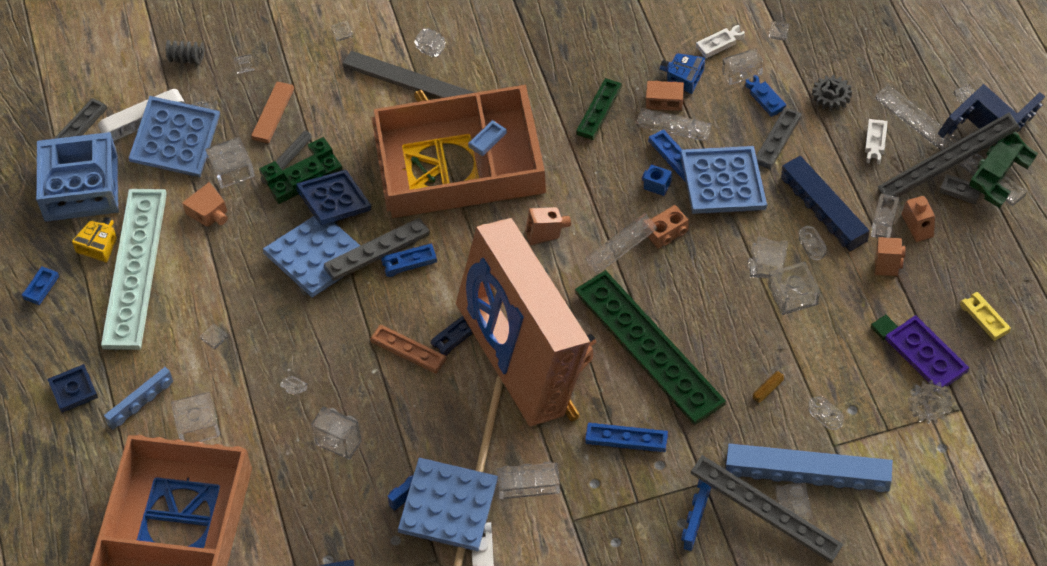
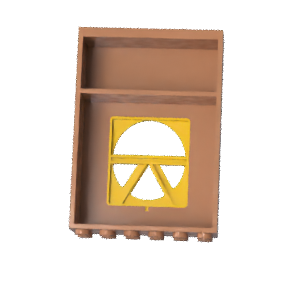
M526 85L374 109L375 117L371 118L387 212L391 211L392 218L546 193L545 169ZM493 120L506 128L507 133L484 156H481L470 149L468 143ZM443 144L458 145L471 154L474 161L473 170L464 181L450 183ZM435 145L438 159L419 153ZM414 156L419 161L437 166L416 179L412 173L413 163L411 158ZM439 173L441 174L442 185L430 187L425 185L429 179L427 177L428 174L434 177Z

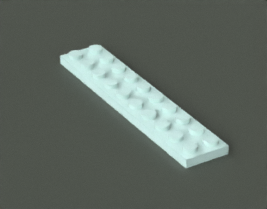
M129 189L102 337V349L141 350L167 195L165 189Z

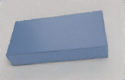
M492 120L468 143V147L484 156L507 133V129Z

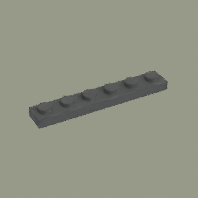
M419 217L325 262L323 268L332 280L335 281L428 236L430 231Z

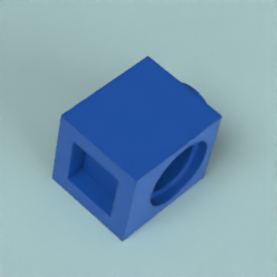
M651 164L648 171L645 170L642 176L644 189L665 196L672 182V171Z

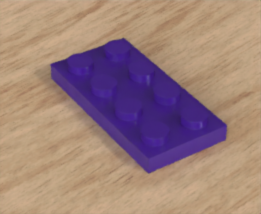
M916 315L886 335L885 340L938 392L969 371V367Z

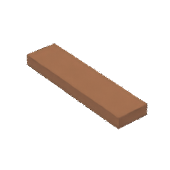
M276 82L251 135L252 140L270 143L294 91V85Z
M381 324L370 338L371 343L435 374L438 373L447 360L445 355Z

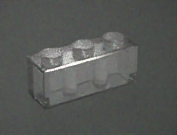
M558 462L497 468L500 499L560 494Z

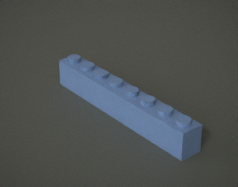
M728 444L726 470L736 477L744 476L753 479H771L777 482L783 480L792 481L797 484L812 483L816 486L832 485L837 488L851 487L857 490L871 489L877 492L890 491L893 460Z

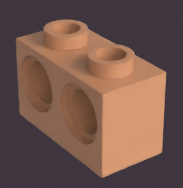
M674 205L645 222L644 234L657 248H660L663 245H668L678 236L686 234L689 219Z

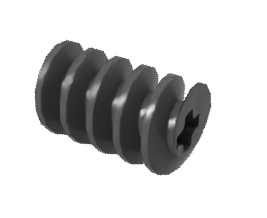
M167 40L165 52L168 62L175 61L180 63L181 61L182 63L189 62L193 64L195 62L196 64H201L205 48L203 42L200 47H198L197 42H194L192 47L190 41L187 42L186 46L184 41H181L178 46L176 40H174L173 45H171L170 40Z

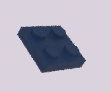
M84 364L47 379L61 413L98 398Z

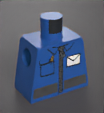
M678 53L672 62L662 60L660 70L667 72V82L684 83V91L693 94L705 70V58Z

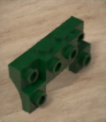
M1016 132L999 140L995 147L991 146L986 153L988 157L981 159L977 166L978 170L969 183V186L985 194L984 199L998 208H1001L1011 191L999 183L1015 162L1028 170L1038 155L1037 152L1023 142Z
M324 137L308 144V149L312 156L284 170H281L276 161L259 168L260 174L278 205L299 195L296 190V184L343 170L341 163L333 154L331 146Z

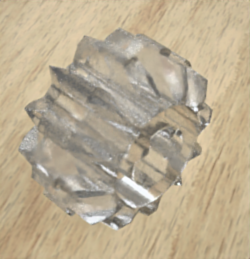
M430 28L422 29L415 40L416 47L420 49V52L431 57H438L444 50L446 42L441 33H437Z

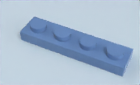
M164 367L104 415L107 425L114 430L117 426L122 425L132 414L137 413L147 402L152 401L162 390L167 389L173 382L170 371Z

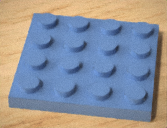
M149 96L129 155V162L201 177L220 117V111Z
M754 146L681 150L680 156L692 214L766 210L767 202Z
M313 216L263 248V254L313 298L340 280H332L323 268L324 263L360 245L334 222L320 226Z
M419 458L398 527V533L479 551L498 476Z

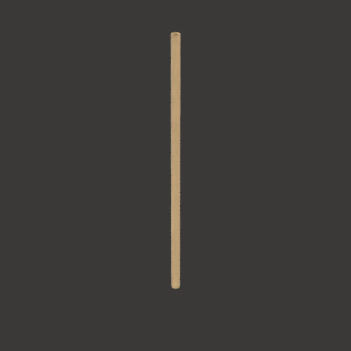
M499 376L496 378L475 471L479 472L484 471L502 392L503 382ZM457 548L453 566H462L466 548Z

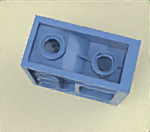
M111 132L37 141L36 200L45 221L119 213L118 154ZM96 197H104L99 202L94 201ZM77 200H84L81 203L76 202ZM60 201L67 202L64 206H58Z

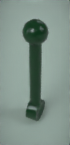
M413 156L411 158L412 163L417 164L424 174L427 173L419 159ZM430 174L427 175V177L429 178L428 181L430 183H434L436 181L434 176H431Z

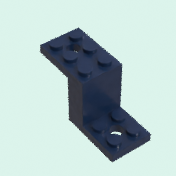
M983 84L947 118L937 134L942 138L947 134L951 136L957 130V126L960 123H965L967 119L980 129L1009 112L1020 127L1015 132H1019L1025 126V123L1027 121L1030 122L1037 114L1036 112L1043 106L1041 102L1045 96L1039 92L1027 105L1016 113Z

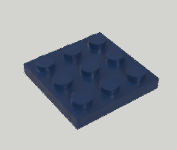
M347 170L296 184L297 192L320 226L371 211V204Z

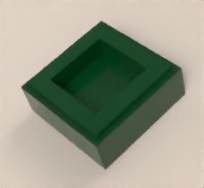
M887 314L871 324V329L883 341L888 333L898 327Z

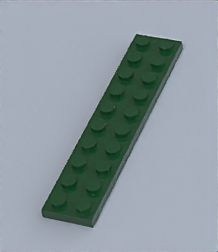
M606 270L575 289V294L694 426L726 405V400Z

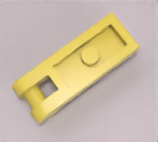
M978 292L973 293L971 298H965L960 301L961 308L967 311L994 341L1010 332L1011 327Z

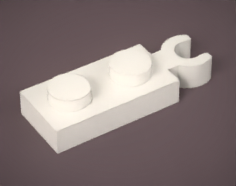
M739 25L734 26L731 31L725 28L696 42V47L705 58H708L735 45L736 40H742L745 37V32L737 33L740 31Z
M869 119L865 152L868 153L867 163H870L871 158H876L877 164H880L881 154H884L888 121Z

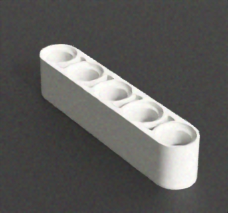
M171 89L155 96L185 103L176 89ZM148 100L102 119L98 123L100 132H111L112 139L115 141L138 131Z

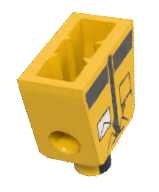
M104 217L101 223L89 221L72 241L75 252L107 263L117 239L112 228L113 220Z

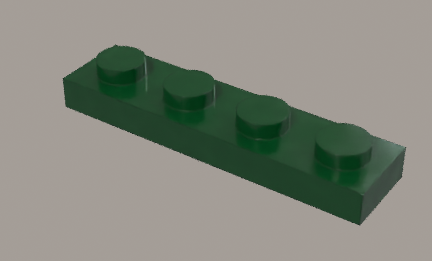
M607 78L604 79L578 126L576 135L594 140L622 88V83Z

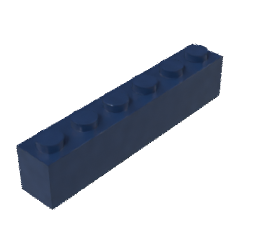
M801 155L782 165L781 178L784 183L789 184L794 194L799 196L804 201L805 206L815 213L816 218L827 226L828 231L837 237L841 246L846 247L851 252L868 242L870 230Z

